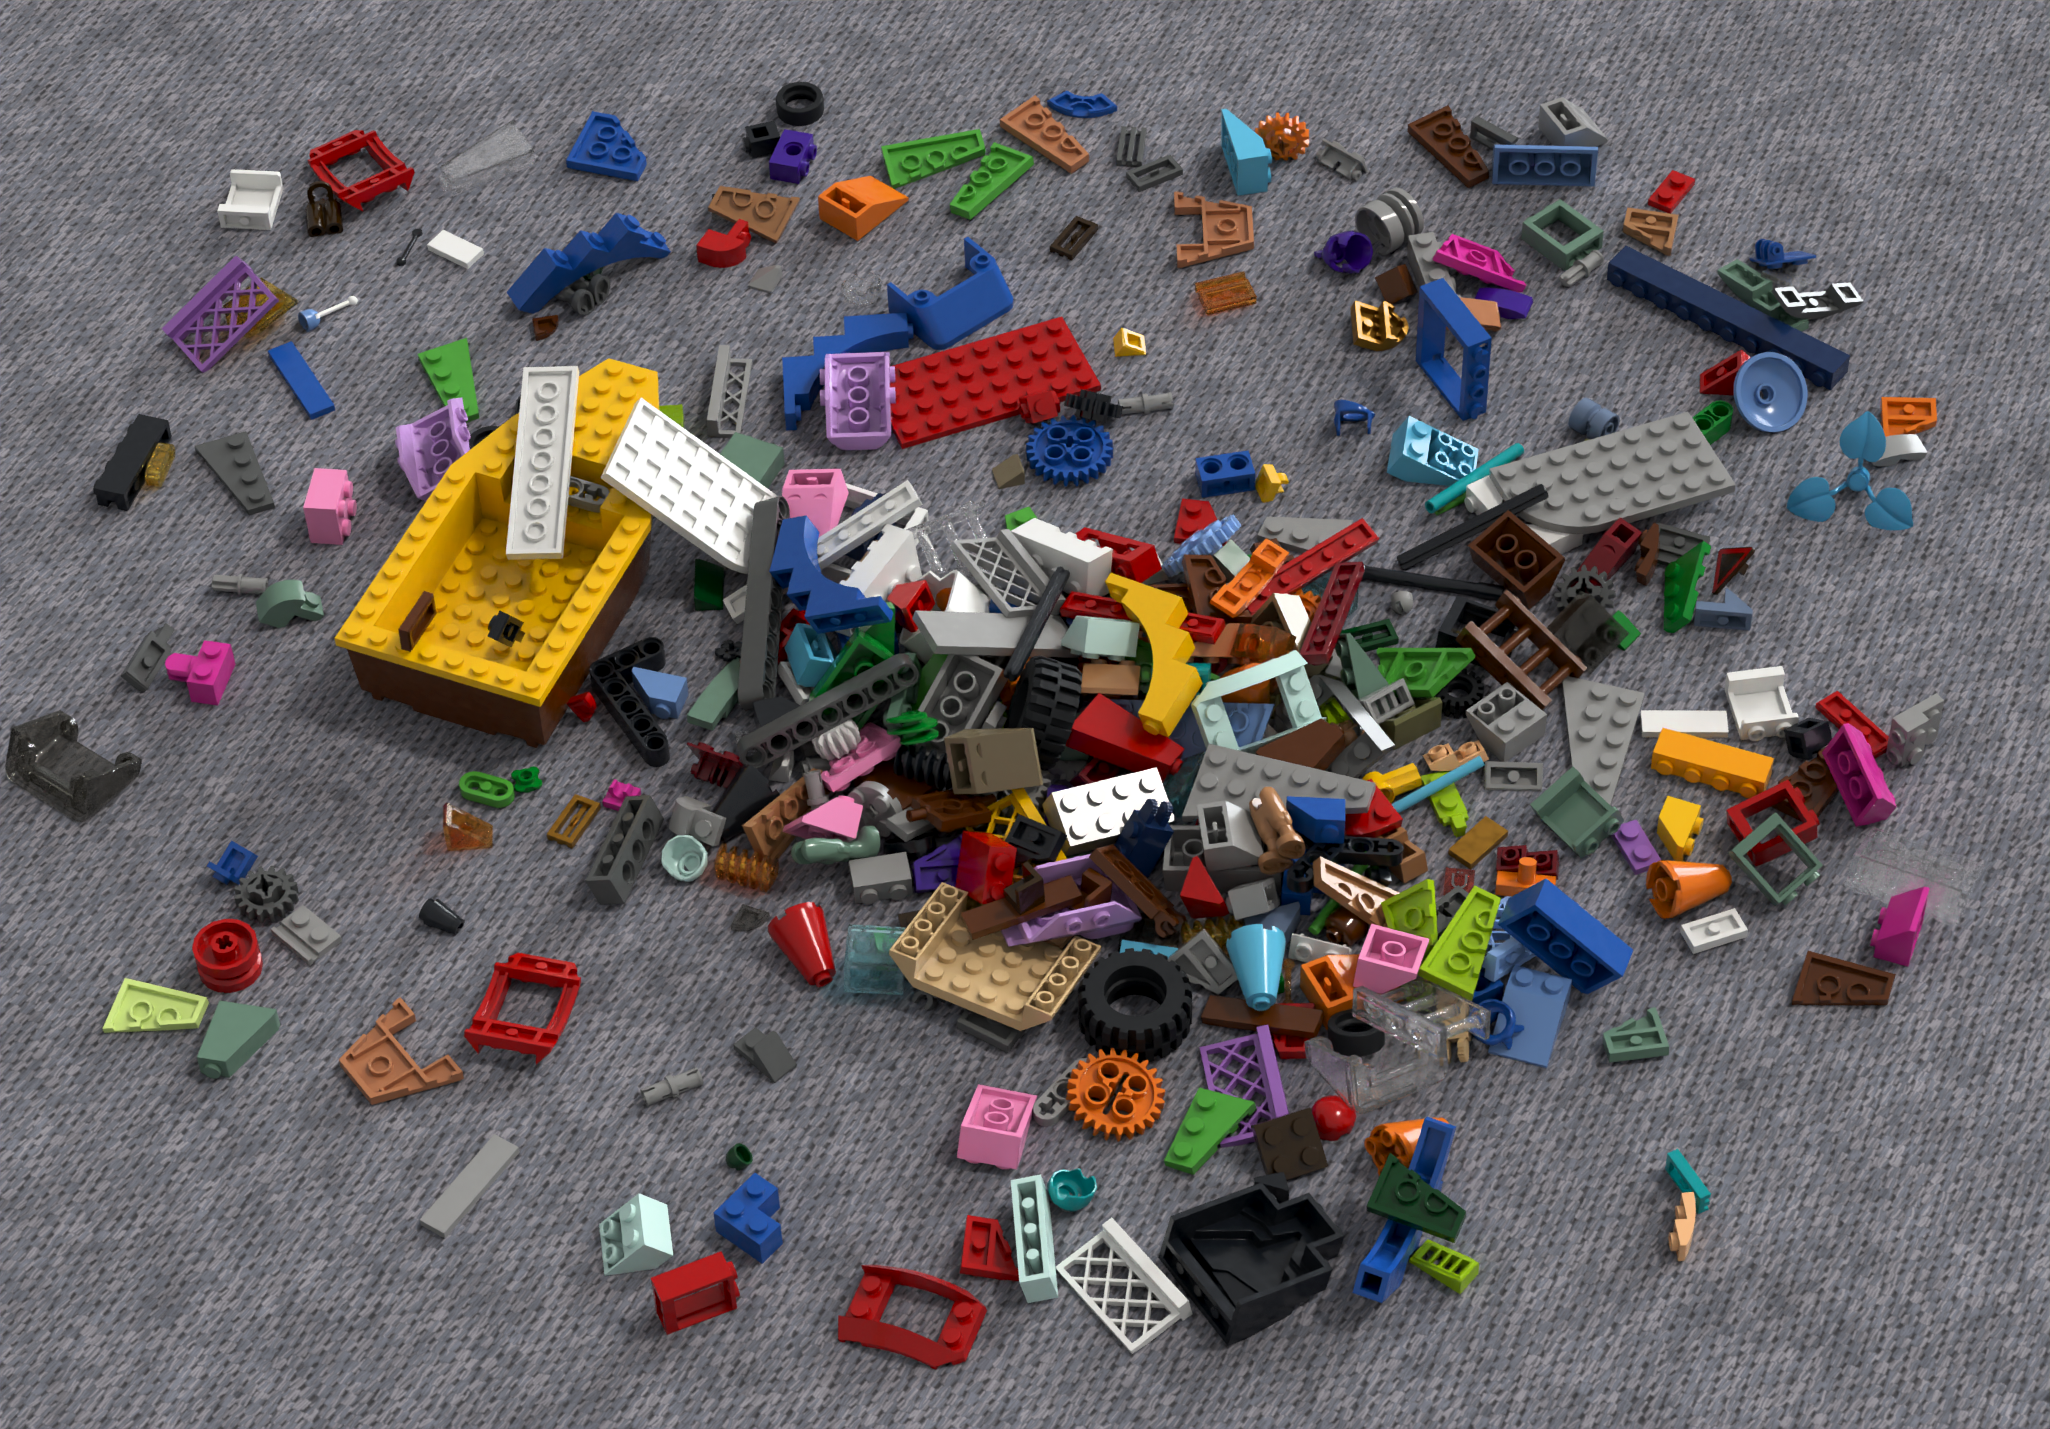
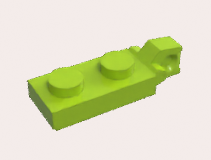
M1439 771L1420 776L1422 786L1449 773V771ZM1453 783L1429 796L1428 799L1439 823H1442L1443 826L1450 825L1454 835L1461 837L1465 835L1467 828L1465 821H1468L1469 817L1467 809Z

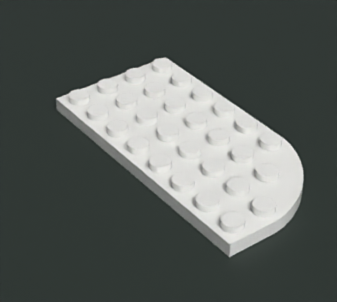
M640 398L634 404L601 476V479L716 561L731 570L748 574L754 504L778 497L643 398Z

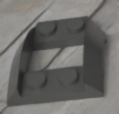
M1319 674L1309 679L1319 710L1337 697L1365 731L1347 746L1325 771L1353 778L1360 777L1395 748V744L1343 682ZM1282 701L1274 709L1277 733L1293 728L1284 701Z

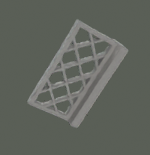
M1009 529L1000 530L998 536L993 538L952 541L950 548L1006 618L1033 615L1050 579ZM966 549L969 550V551H971V552L976 553L977 556L974 555V554H971V553L967 552ZM980 556H983V557H985V558H987V559H989V560L994 561L995 564L992 563V562H990V561H987V560L981 558ZM979 567H982V568H984V569H986V570H989V571H991V573L986 572V571L980 569ZM994 573L1009 579V581L995 576ZM993 584H994V585H997V586H999V587H1001V588H1003V589H1006V590L1003 591V590H1001V589H999V588H996V587L993 586ZM1008 591L1013 592V593H1015V594H1017V595H1019V596H1022V597H1024V598L1022 599V598H1019V597H1017V596H1015V595H1012V594L1008 593ZM1062 594L1050 615H1059L1060 608L1066 600ZM1007 602L1014 604L1018 607L1011 608Z

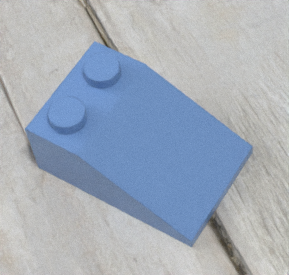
M1513 965L1502 1001L1511 1007L1516 1016L1515 1024L1523 1025L1524 1030L1513 1033L1511 1049L1508 1050L1501 1042L1490 1046L1488 1053L1547 1068L1570 1000L1572 979ZM1501 1013L1498 1014L1493 1035L1501 1033L1506 1026V1017Z

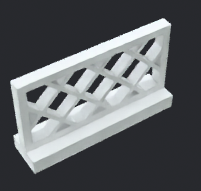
M1111 1217L1102 1224V1232L1058 1264L1056 1271L1129 1352L1133 1354L1179 1319L1183 1321L1193 1314L1189 1300ZM1103 1242L1110 1248L1109 1258H1092L1093 1250ZM1075 1264L1086 1265L1084 1277H1071L1066 1270ZM1091 1265L1108 1266L1106 1278L1090 1277ZM1113 1266H1126L1129 1269L1128 1279L1112 1278ZM1078 1283L1083 1284V1289L1079 1286ZM1088 1285H1105L1104 1297H1089L1087 1294ZM1110 1286H1127L1125 1299L1109 1298ZM1132 1287H1146L1148 1290L1147 1300L1131 1299ZM1097 1304L1102 1305V1310L1099 1308ZM1107 1306H1124L1123 1319L1109 1318L1106 1315ZM1129 1307H1146L1145 1320L1128 1319ZM1151 1308H1165L1169 1313L1162 1321L1150 1320ZM1116 1325L1122 1326V1327H1121V1331L1119 1330V1328H1118ZM1127 1326L1144 1327L1143 1335L1131 1343L1125 1336Z

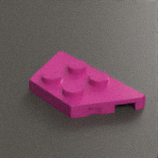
M1451 234L1432 258L1435 262L1456 269L1460 274H1470L1487 284L1493 283L1515 292H1523L1526 287L1524 281L1516 280L1512 277L1515 272L1514 269L1506 263L1503 256L1497 250Z

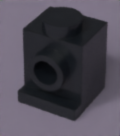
M775 121L746 126V137L742 138L745 153L750 152L752 158L773 154L780 139Z
M1808 717L1784 730L1788 753L1800 759H1812V754L1818 753L1822 750V747L1828 745L1832 740L1829 722Z

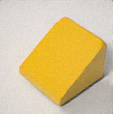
M1121 328L1114 336L1115 357L1146 355L1143 335Z

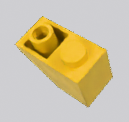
M1667 796L1658 818L1657 834L1675 861H1683L1684 855L1691 856L1695 844V839H1692L1694 834L1699 835L1703 826L1704 818H1700L1701 805Z

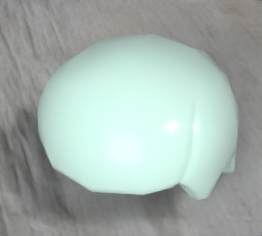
M677 835L668 840L662 849L661 862L667 872L676 880L690 882L700 877L707 867V851L694 837L690 835Z

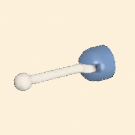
M350 296L347 301L319 313L313 309H306L298 313L299 323L307 332L318 327L321 317L348 305L354 306L358 300L355 296Z

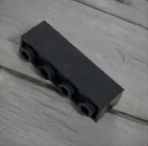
M138 414L133 424L129 425L123 441L117 445L116 452L111 461L106 463L102 476L94 484L93 492L96 495L98 505L108 507L111 501H114L119 510H129L172 438L168 420Z

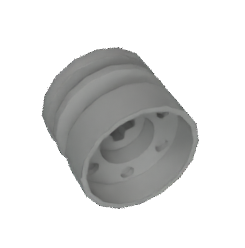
M1397 187L1389 189L1385 194L1378 196L1376 200L1365 204L1355 214L1357 231L1365 234L1372 244L1380 241L1385 245V247L1377 251L1382 256L1390 254L1401 247L1403 243L1408 242L1409 235L1421 234L1424 229L1423 215L1417 202L1409 193Z

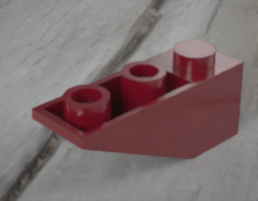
M1619 518L1604 533L1577 572L1581 571L1582 565H1586L1587 571H1591L1596 566L1598 575L1605 571L1607 573L1606 581L1610 580L1636 552L1642 532L1622 518ZM1590 580L1594 586H1600L1597 582ZM1579 581L1575 582L1571 587H1574ZM1585 586V592H1583L1582 597L1587 599V595L1589 593L1587 592V588Z

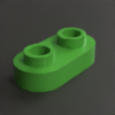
M478 771L468 772L459 780L461 795L467 800L496 808L506 807L514 801V787L509 780ZM472 787H478L477 790H473V789H471V788H472Z

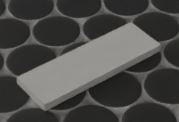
M915 610L912 619L934 654L1012 656L1032 616L1006 618L1003 613ZM1060 615L1049 616L1029 657L1041 655L1044 657L1080 658L1081 655L1071 654L1070 648L1061 646V640L1069 628Z

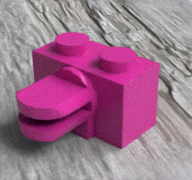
M204 640L198 656L173 653L165 661L169 680L186 682L191 702L217 706L236 665L231 644Z

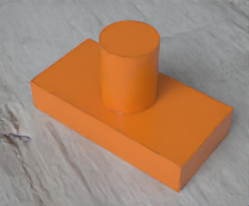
M1523 857L1519 860L1518 872L1497 871L1495 895L1512 897L1545 878L1555 885L1556 876L1536 874L1537 861L1531 857Z

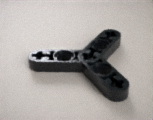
M1296 831L1310 849L1287 871V887L1296 893H1306L1315 887L1313 865L1309 863H1313L1320 856L1336 864L1397 866L1403 860V844L1394 839L1344 836V844L1316 843ZM1354 850H1365L1367 852H1356Z

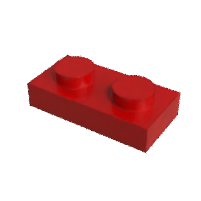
M1672 170L1648 199V205L1671 214L1695 185V179Z

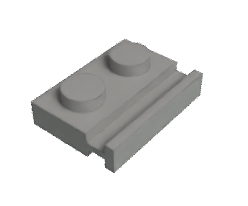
M304 905L283 919L280 926L271 928L272 935L309 966L342 942L341 935Z

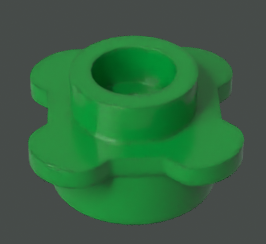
M532 766L513 771L511 777L516 782L514 785L515 791L529 793L539 789L542 786V780L538 778L539 769Z

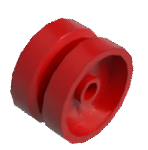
M222 919L211 922L203 927L195 936L192 949L200 980L207 988L220 993H233L244 990L252 985L260 976L263 961L256 933L249 924L238 919Z

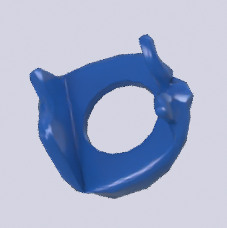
M1340 399L1334 402V424L1337 436H1340L1341 421L1368 420V434H1371V423L1375 417L1373 411H1370L1361 404Z
M1496 999L1480 1002L1473 1009L1469 1019L1472 1036L1476 1040L1490 1046L1502 1042L1508 1050L1512 1047L1513 1039L1511 1037L1513 1033L1524 1030L1523 1025L1515 1024L1516 1016L1511 1007L1505 1002ZM1498 1014H1503L1506 1017L1504 1030L1497 1035L1488 1034L1490 1026L1497 1020Z

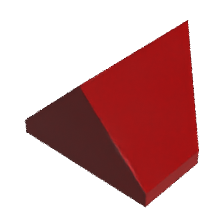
M1198 855L1193 857L1180 893L1191 918L1194 919L1226 916L1229 914V911L1222 896Z

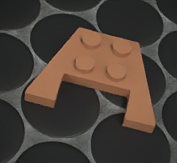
M1174 192L1175 215L1201 214L1203 244H1177V268L1254 249L1252 206L1220 200L1218 204L1205 201V197L1196 195L1195 199L1184 197L1182 192Z
M401 997L392 1004L393 1008L386 1015L382 1014L376 1020V1026L367 1035L363 1034L339 1059L340 1067L371 1105L464 1079L463 1071L448 1054L427 1067L420 1069L395 1039L393 1034L416 1022L415 1014Z

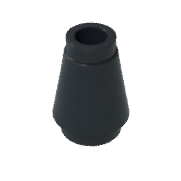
M429 898L419 913V919L423 920L424 925L454 935L458 933L457 929H461L465 923V920L460 918L439 899Z

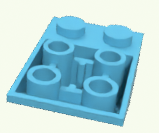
M1408 416L1393 433L1387 473L1406 482L1451 486L1476 469L1479 449Z

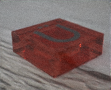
M1446 867L1443 895H1446L1458 885L1470 893L1474 887L1475 870Z

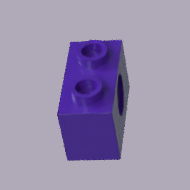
M784 129L769 160L770 179L799 184L803 176L807 177L810 166L809 162L810 160H815L817 154V145H814L813 134Z

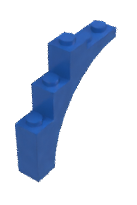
M615 213L598 234L580 230L563 251L544 248L510 287L507 294L518 310L534 314L539 312L549 300L565 287L601 267L632 258L654 257L662 259L667 257L671 251L665 244V238L660 233L649 232L639 227V221L631 215L626 216Z
M1426 1117L1408 1169L1415 1171L1424 1182L1441 1192L1443 1185L1441 1180L1457 1126ZM1388 1219L1371 1251L1360 1263L1352 1293L1383 1303L1400 1287L1408 1258L1418 1248L1422 1231Z

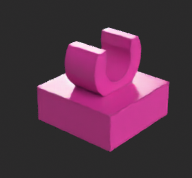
M614 779L602 801L603 807L619 811L625 797L640 796L641 789Z

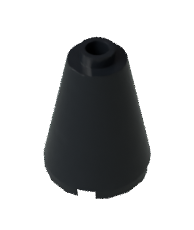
M744 764L738 770L711 811L726 818L721 835L723 842L744 831L742 825L780 795L777 789L772 792L768 785L770 781L749 764L747 766Z

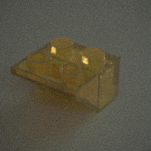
M260 277L259 279L276 296L279 302L244 337L248 339L263 331L298 304L297 299ZM251 285L244 290L251 289ZM240 295L238 307H249L250 295ZM256 295L255 306H262L269 299L267 295ZM233 299L223 305V307L232 308ZM248 312L237 314L236 325H243L247 321ZM228 313L225 316L227 325H230L231 313Z

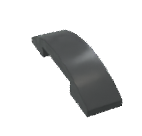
M1850 282L1834 283L1826 291L1797 293L1794 287H1779L1771 291L1788 314L1802 319L1828 317L1863 303L1862 298Z

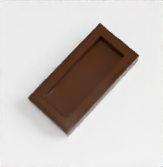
M426 591L422 593L398 629L401 649L411 652L435 617L436 607L433 593Z

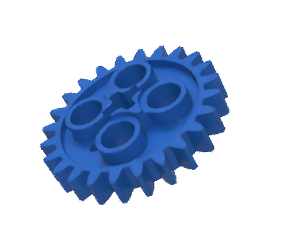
M1062 415L1061 421L1057 422L1054 418H1051L1050 425L1042 422L1041 429L1034 428V435L1028 436L1029 442L1026 443V457L1030 469H1035L1036 476L1043 474V481L1053 478L1054 485L1059 481H1063L1064 486L1067 487L1069 481H1073L1075 486H1078L1079 480H1083L1088 484L1090 476L1098 479V472L1106 473V466H1111L1113 440L1110 439L1109 432H1104L1103 425L1096 427L1095 420L1086 423V418L1082 417L1080 421H1077L1075 415H1072L1070 420H1066L1064 415Z

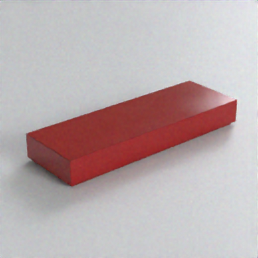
M1836 691L1816 703L1815 708L1838 729L1843 724L1849 723L1861 731L1872 748L1874 759L1886 753L1889 736L1840 692Z

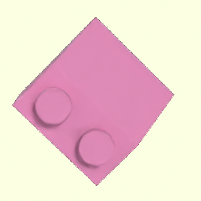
M840 795L785 825L783 832L804 839L838 838L848 843L856 839L863 805L854 803L855 800L851 797Z
M1371 924L1358 958L1353 987L1383 994L1416 979L1429 939Z

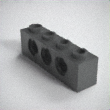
M650 795L625 797L585 880L600 905L625 904L664 821L662 814Z

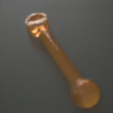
M1289 958L1285 959L1282 964V968L1285 970V1000L1283 1003H1293L1291 1000V970L1294 968L1295 963Z

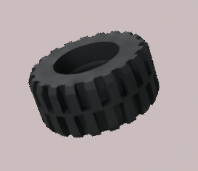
M1039 655L1031 657L1020 674L1010 701L1004 728H1034L1040 768L1046 771L1055 767L1070 737L1080 702L1082 674L1074 665Z
M1134 948L1125 949V952L1118 953V951L1109 953L1108 958H1100L1094 962V968L1091 966L1084 973V979L1080 981L1078 988L1079 1027L1081 1033L1085 1034L1087 1043L1090 1046L1096 1044L1097 1052L1102 1049L1105 1054H1110L1111 1048H1114L1116 1055H1121L1123 1050H1127V1057L1129 1058L1137 1053L1138 1060L1144 1059V1061L1153 1062L1155 1056L1159 1055L1162 1059L1170 1054V1048L1176 1050L1182 1044V1038H1187L1190 1032V1025L1192 1024V987L1189 984L1188 976L1184 971H1180V966L1175 961L1171 960L1169 962L1168 957L1159 952L1155 955L1148 949L1134 951ZM1129 995L1146 996L1160 1004L1153 1012L1139 1016L1125 1015L1110 1007L1117 999Z

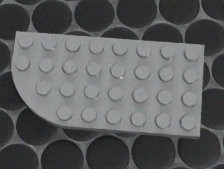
M1689 412L1493 467L1489 470V477L1504 502L1539 484H1543L1549 497L1517 515L1541 528L1568 534L1601 532L1609 529L1619 518L1628 523L1734 493L1736 487L1731 476Z

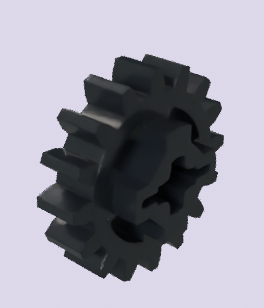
M1081 389L1080 396L1067 393L1064 406L1076 409L1075 416L1105 423L1107 416L1121 418L1123 406L1111 403L1112 396Z

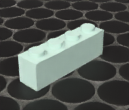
M1041 1174L1011 1180L1020 1286L1027 1303L1058 1298L1050 1201Z

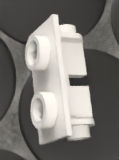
M1292 933L1288 958L1308 963L1326 955L1352 954V949L1347 947V944L1342 946L1306 937L1303 933L1300 935Z

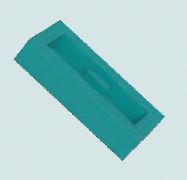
M1679 1149L1667 1153L1665 1170L1682 1193L1694 1192L1697 1214L1709 1210L1707 1205L1710 1204L1708 1198L1711 1197V1193Z

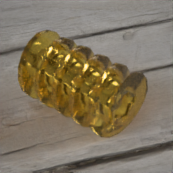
M1233 914L1228 916L1227 924L1221 916L1217 917L1215 925L1210 918H1207L1204 923V929L1221 949L1223 945H1226L1227 938L1228 940L1231 938V933L1235 929L1242 927L1240 919L1239 921L1235 920ZM1199 920L1193 922L1192 929L1187 922L1182 923V945L1203 929Z

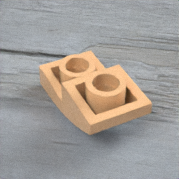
M1479 740L1464 743L1454 752L1449 743L1437 745L1431 748L1427 754L1423 755L1431 771H1452L1477 756H1480L1483 762L1489 760Z
M1694 1192L1681 1193L1680 1205L1675 1206L1676 1220L1673 1232L1668 1234L1670 1251H1676L1678 1261L1685 1260L1692 1242L1696 1215Z

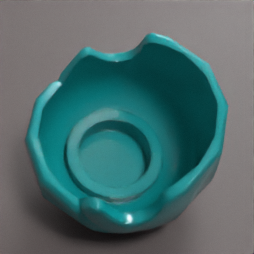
M1080 1168L1071 1171L1065 1169L1055 1171L1047 1183V1191L1053 1203L1070 1212L1084 1209L1090 1203L1097 1190L1096 1178L1094 1176L1086 1178Z

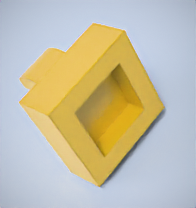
M1263 464L1255 481V487L1262 503L1273 501L1277 493L1284 492L1281 484H1288L1289 480L1285 473H1276L1273 465Z

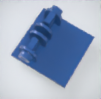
M1759 239L1755 244L1756 257L1749 259L1752 262L1759 263V266H1767V269H1776L1783 267V263L1792 262V265L1807 264L1808 259L1816 258V255L1802 251L1784 253L1783 246L1780 243Z

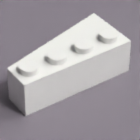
M1036 518L1011 530L1049 579H1051L1057 567L1061 566L1065 570H1069L1070 577L1063 589L1066 593L1070 594L1071 591L1101 597L1109 593L1105 580L1111 573L1113 549L1106 546L1099 548L1096 542L1089 539L1085 542L1079 540L1077 535L1071 532L1064 534L1060 532L1059 527Z
M886 524L881 530L883 536L879 541H873L867 548L869 553L863 561H857L852 566V571L847 581L841 580L839 583L859 588L866 598L881 596L885 603L888 602L887 597L896 585L915 582L922 577L913 533L890 524ZM857 628L835 632L851 637Z

